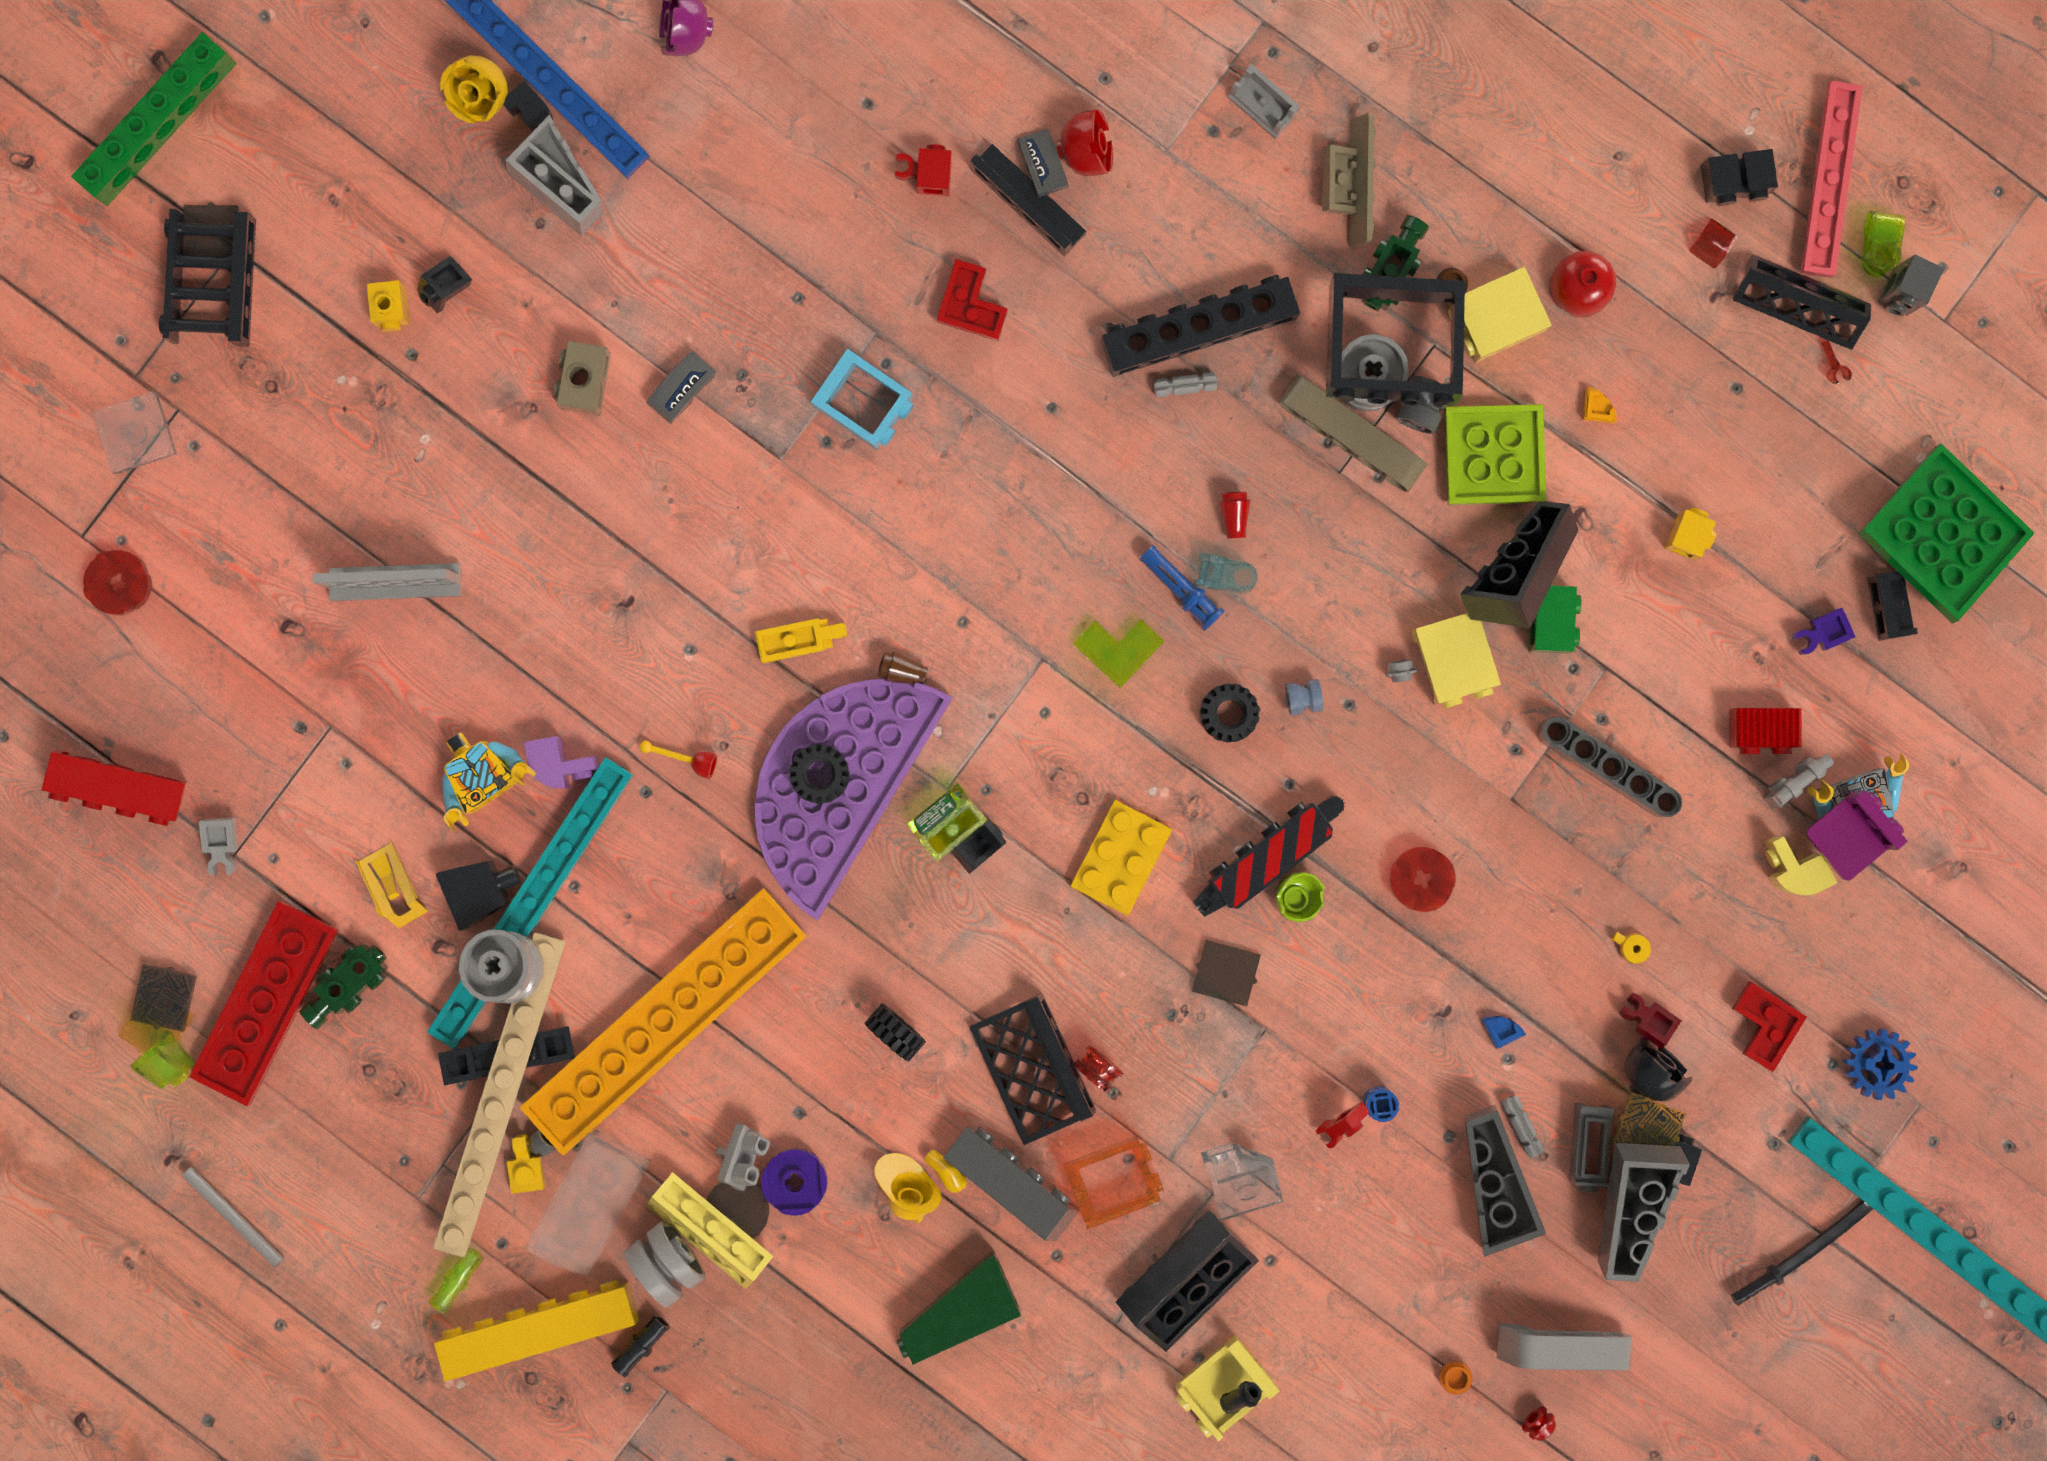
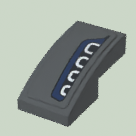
M1048 129L1017 139L1038 198L1069 187Z
M691 351L664 379L646 403L671 424L692 404L693 398L715 377L716 371Z

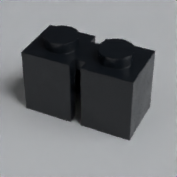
M1773 149L1745 152L1740 159H1738L1737 154L1709 157L1700 165L1706 203L1717 202V206H1727L1736 203V198L1748 197L1749 202L1768 199L1769 194L1778 188Z

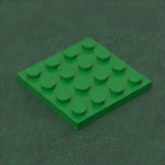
M1942 443L1932 449L1858 532L1865 541L1952 624L1958 622L2035 534Z

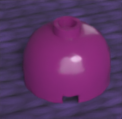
M663 0L659 37L664 38L666 36V47L660 46L662 54L677 57L696 53L703 46L705 38L711 37L713 32L712 17H707L705 5L701 0Z

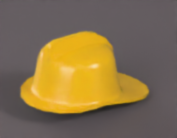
M890 1153L877 1161L874 1168L875 1179L879 1187L887 1195L889 1208L894 1215L904 1220H913L918 1224L927 1213L933 1212L939 1207L942 1200L941 1190L913 1158L900 1153Z

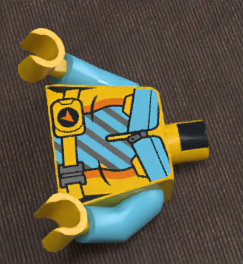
M462 732L455 735L446 744L456 758L444 766L446 773L442 777L443 803L446 811L444 815L445 824L452 832L455 831L454 823L458 820L464 826H467L469 821L462 811L465 814L475 813L515 784L519 783L525 786L523 776L528 772L534 777L536 772L524 762L513 748L496 741L490 743L479 741L471 746Z

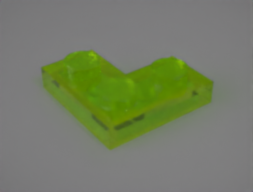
M1142 619L1120 642L1095 620L1073 645L1120 689L1165 641Z

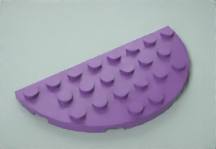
M886 679L854 682L827 692L808 704L784 726L774 740L761 768L757 786L755 824L758 841L770 872L774 875L781 888L798 907L817 921L953 697L935 688L916 682L915 684L892 683L885 681ZM822 744L836 749L843 755L849 765L850 777L848 786L840 797L832 802L816 804L802 799L794 791L793 785L790 783L789 770L794 757L802 749L808 748L811 745ZM814 762L808 768L807 778L813 786L824 787L832 779V769L826 762Z

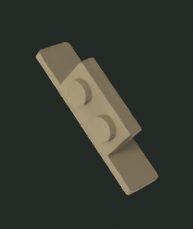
M1369 113L1351 120L1350 148L1336 145L1323 147L1322 212L1349 215L1350 247H1359L1371 243L1374 233L1373 202L1375 193L1373 190V171L1375 159L1373 155L1376 130L1374 115Z

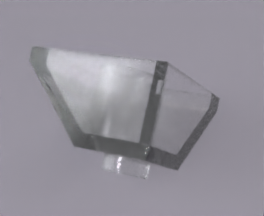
M1234 1143L1215 1146L1210 1150L1201 1152L1221 1221L1283 1202L1274 1161L1271 1157Z

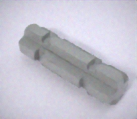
M1214 372L1203 373L1199 377L1198 374L1172 377V380L1167 378L1156 379L1154 381V392L1156 397L1169 396V393H1173V395L1199 393L1202 389L1204 392L1215 391L1218 386L1217 376Z
M1512 1095L1505 1098L1501 1104L1506 1114L1510 1115L1509 1120L1519 1140L1524 1143L1523 1148L1527 1156L1532 1158L1544 1152V1147L1540 1139L1535 1137L1537 1133L1526 1111H1522L1523 1105L1519 1097Z

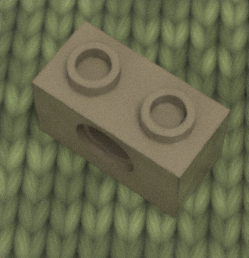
M568 341L567 349H562L559 359V367L563 368L561 381H556L553 393L554 400H557V405L562 410L600 416L611 352L607 347ZM579 371H587L589 374L588 381L581 386L574 385L573 378L575 374Z

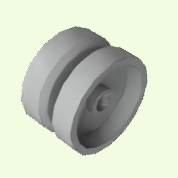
M1378 334L1360 336L1350 342L1342 352V378L1407 381L1409 367L1407 357L1400 345L1389 337ZM1372 370L1375 375L1368 377L1365 372ZM1355 398L1353 401L1344 403L1352 409L1371 412L1381 410L1393 401L1387 400L1383 404L1369 403L1368 399Z
M487 930L476 934L465 945L460 956L459 974L463 986L472 996L484 1002L514 1004L527 999L537 990L543 977L544 962L540 949L530 938L516 932Z
M661 1221L647 1233L648 1243L637 1240L624 1251V1256L630 1269L647 1292L662 1306L669 1308L682 1297L681 1286L692 1289L705 1279L706 1276L699 1260L685 1241L673 1228Z

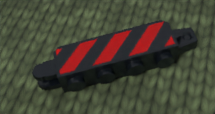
M1330 796V798L1323 800L1317 806L1313 802L1307 805L1300 802L1287 812L1290 818L1279 825L1275 821L1261 832L1264 836L1263 839L1255 845L1251 841L1247 842L1235 852L1238 858L1230 864H1227L1224 860L1209 872L1212 875L1207 880L1209 884L1192 901L1195 907L1204 917L1224 906L1239 909L1332 838L1333 828L1329 823L1339 816V813L1344 811V799Z

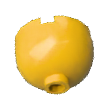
M469 55L454 61L442 73L440 91L444 89V95L447 99L444 103L457 118L473 124L477 121L486 122L491 120L504 106L503 104L508 94L507 80L501 68L493 61L482 56Z

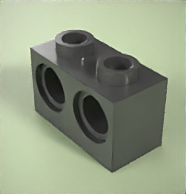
M1914 254L1894 267L1878 302L1886 305V310L1894 315L1908 316L1929 303L1945 268Z

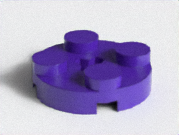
M798 1148L787 1149L774 1156L766 1166L761 1181L762 1191L766 1200L774 1208L778 1209L779 1212L791 1216L803 1215L814 1209L825 1195L828 1186L827 1172L819 1157L814 1153ZM791 1173H797L799 1178L804 1179V1184L799 1185V1190L793 1191L791 1185H786V1179L791 1178Z

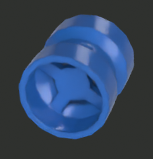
M1376 1086L1370 1088L1363 1097V1104L1369 1110L1368 1115L1376 1121H1390L1399 1111L1397 1097L1393 1092L1384 1087Z

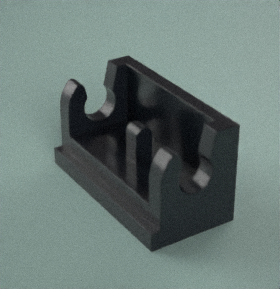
M1898 571L1867 577L1878 640L1882 641L1918 634L1917 627L1914 628L1905 578Z

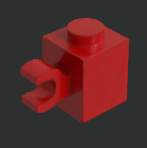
M938 144L927 145L926 149L919 148L918 163L908 154L900 153L896 155L897 162H905L909 166L904 172L895 171L896 179L902 181L917 179V194L950 196L952 150H946L945 146Z

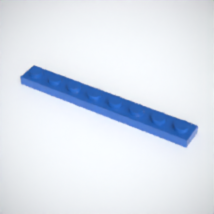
M444 0L627 180L650 157L618 123L491 0Z

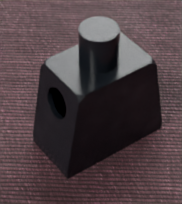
M484 861L436 873L459 931L473 927L509 904L510 900L506 889L521 883L520 876L514 865L497 871L493 861Z

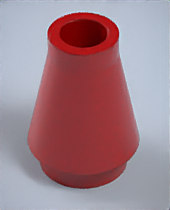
M1247 491L1221 493L1222 501L1218 502L1227 538H1245L1251 499H1247Z

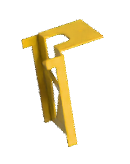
M389 840L390 843L360 861L355 860L376 906L377 914L382 918L386 917L396 927L401 928L427 913L428 910L415 900L418 896L393 842ZM386 853H388L403 897L411 910L400 916L393 912L388 898L393 900L400 896V894L397 892L393 872ZM369 863L372 865V867L374 868V870H375L376 873L378 874L379 878L381 879V881H382V883H383V885H384V887H385L387 896H386V894H385V892H384L382 886L380 885L379 881L377 880L376 876L374 875V873L372 872L371 868L369 867V865H368Z

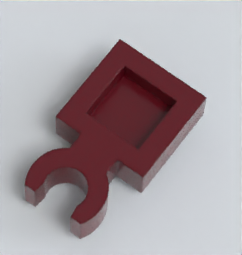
M1632 993L1627 998V1001L1634 1005L1635 1010L1633 1011L1623 1006L1618 1012L1619 1015L1625 1020L1637 1021L1639 1024L1635 1031L1663 1049L1682 1020L1656 1002L1648 1008L1645 1006L1641 996Z

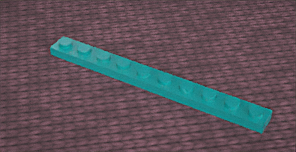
M604 758L493 930L516 932L528 938L530 937L634 774L609 758ZM460 980L427 1033L450 1048L457 1049L487 1002L472 996L463 986L462 980Z
M1809 1117L1805 1118L1788 1140V1144L2047 1344V1302L1818 1123Z

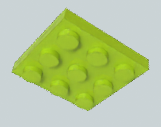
M1543 404L1446 407L1444 409L1447 505L1516 504L1547 501Z

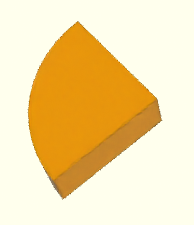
M1586 388L1582 421L1607 424L1617 423L1616 410L1607 397L1597 389Z

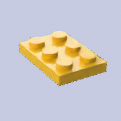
M1114 800L1070 887L1129 916L1173 829Z

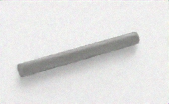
M192 1167L182 1175L274 1268L284 1260Z

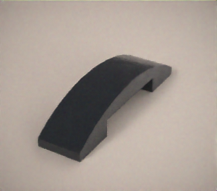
M569 1026L537 1032L526 1068L574 1059L575 1055ZM500 1040L438 1053L444 1086L488 1076Z

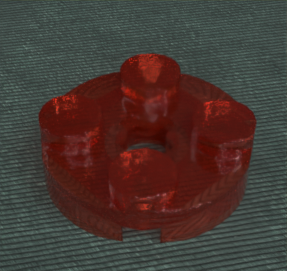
M122 550L103 551L96 555L85 571L83 593L86 599L98 610L111 615H126L142 607L148 600L152 590L151 575L148 574V569L145 567L146 564L135 554ZM118 574H122L121 580L125 582L124 588L118 587L115 592L112 590L113 585L110 584L112 577L116 578Z
M1427 847L1408 849L1398 856L1390 868L1389 884L1396 900L1407 909L1420 912L1436 910L1446 904L1450 898L1449 896L1452 894L1453 887H1455L1456 874L1451 861L1435 849ZM1422 870L1423 874L1429 873L1431 879L1427 881L1428 887L1424 889L1420 884L1415 885L1414 879L1417 878L1416 872Z

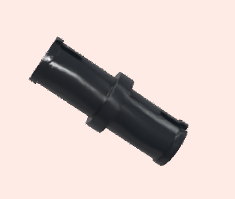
M654 1314L652 1319L638 1334H633L629 1338L627 1347L611 1362L613 1369L618 1374L627 1377L629 1372L643 1357H648L652 1353L654 1344L670 1329L666 1320Z

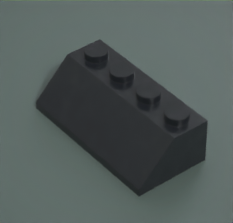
M1209 1210L1205 1215L1196 1220L1194 1225L1179 1240L1175 1241L1161 1258L1150 1265L1147 1271L1132 1286L1128 1287L1115 1303L1138 1330L1167 1352L1259 1260Z

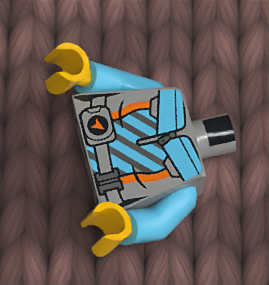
M1900 753L1899 761L1894 764V760L1889 755L1884 758V763L1888 767L1887 772L1885 768L1872 769L1831 785L1824 780H1820L1822 787L1817 790L1812 786L1808 787L1807 792L1814 798L1818 819L1852 791L1866 790L1867 793L1869 791L1874 793L1883 804L1881 810L1888 818H1894L1901 795L1903 774L1908 771L1910 766L1908 760Z

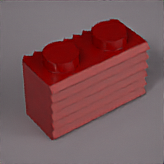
M1733 708L1729 710V747L1739 748V754H1760L1759 748H1772V754H1792V748L1802 747V708Z

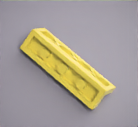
M673 1172L645 1205L745 1289L757 1278L773 1258V1255Z

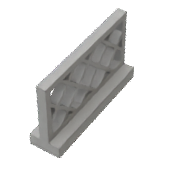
M461 564L329 568V573H313V584L329 589L330 601L462 597Z

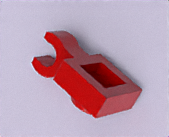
M1360 1102L1343 1111L1337 1118L1324 1121L1315 1132L1317 1134L1326 1132L1331 1137L1326 1146L1327 1148H1333L1342 1140L1343 1134L1350 1137L1363 1127L1361 1121L1369 1114V1110Z

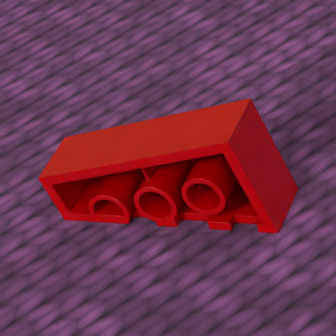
M61 750L51 752L41 791L49 792L48 798L62 802H68L69 797L83 800L81 806L96 810H102L103 805L116 808L115 814L135 818L136 813L148 815V822L168 826L169 821H177L187 782L143 771L141 773L135 772L134 769L116 764H102L97 759L85 756H68L69 752Z

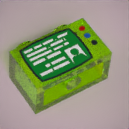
M957 783L910 821L908 825L918 841L938 862L988 820L973 799Z

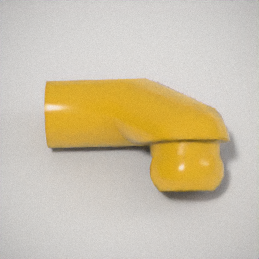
M931 1150L926 1155L924 1162L937 1172L946 1190L958 1193L966 1187V1177L948 1163L936 1150Z

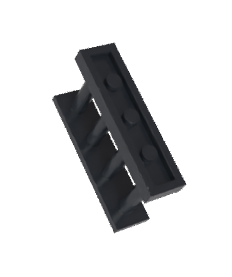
M169 209V218H166L164 222V233L166 238H168L164 315H160L159 331L163 334L162 338L172 344H179V332L225 334V337H228L227 341L235 346L249 347L256 219L248 212H234V221H231L230 224L185 222L186 216L177 209ZM185 235L230 237V240L233 241L232 253H229L228 256L184 254ZM183 267L228 269L229 273H231V285H228L226 288L182 287ZM181 300L225 301L229 305V318L226 317L224 321L180 319Z

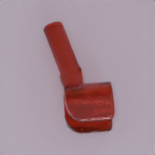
M1830 341L1822 342L1821 344L1830 366L1827 372L1828 381L1832 384H1839L1836 378L1838 370L1842 372L1843 378L1846 381L1850 380L1852 377L1850 368L1839 364Z

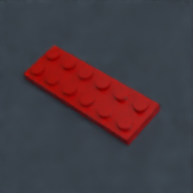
M278 901L189 1078L245 1106H250L339 929L283 901Z

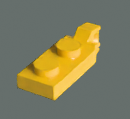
M816 618L755 631L761 663L765 664L826 651V649L833 648L832 640L848 637L845 623L829 626L828 619L820 620Z

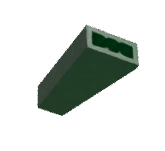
M995 1251L983 1257L900 1329L899 1335L901 1339L897 1340V1344L904 1359L909 1357L912 1365L1021 1316V1309Z

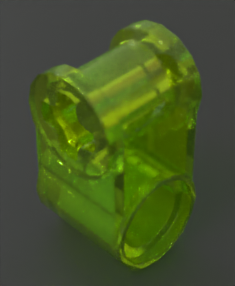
M1870 211L1864 225L1865 239L1862 267L1868 275L1881 277L1900 262L1906 221L1904 215Z

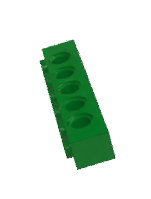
M201 32L71 177L94 198L108 206L237 63L207 35Z

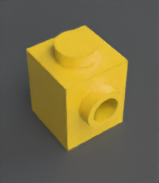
M396 280L367 284L370 321L373 325L381 328L383 332L399 331L401 326L410 325L406 286L402 282Z
M1693 507L1690 510L1686 509L1679 512L1664 549L1693 561L1702 558L1705 549L1709 550L1716 538L1717 532L1713 531L1716 521L1709 519L1707 512Z

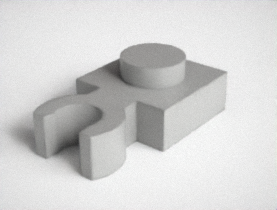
M235 818L200 820L199 829L202 853H211L212 859L207 865L209 875L218 873V862L223 863L226 867V874L231 875L235 872L236 863L229 855V852L238 850Z

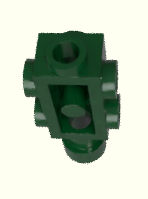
M1406 215L1400 226L1402 231L1399 236L1396 237L1392 234L1388 241L1381 240L1373 254L1378 259L1373 269L1366 267L1362 275L1406 277L1408 275L1413 278L1422 260L1417 258L1420 249L1415 246L1418 240H1423L1429 226L1417 217ZM1398 257L1401 262L1400 266L1396 267L1394 264H1390V258ZM1363 299L1362 303L1375 311H1379L1380 308L1386 311L1391 303L1397 306L1399 301Z
M354 944L342 954L340 958L343 962L335 970L330 967L318 977L316 981L319 985L313 990L318 998L313 1003L308 1002L299 1011L308 1024L318 1030L328 1020L327 1016L332 1011L335 1014H340L345 1010L349 1014L361 1004L363 1000L359 996L368 987L373 991L387 978L383 974L388 969V966L384 963L387 957L377 946L372 945L369 948L366 944H361L357 947ZM359 961L365 965V971L362 974H358L355 971V965ZM335 984L341 988V993L338 997H334L331 993V988Z

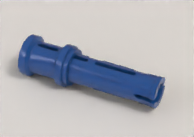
M1154 545L1139 559L1182 601V609L1185 612L1189 611L1202 624L1201 628L1204 631L1225 612L1223 608L1218 609L1205 596L1206 591L1203 588L1198 587L1196 589ZM1159 564L1178 582V585L1159 567ZM1199 605L1208 613V615L1199 607Z

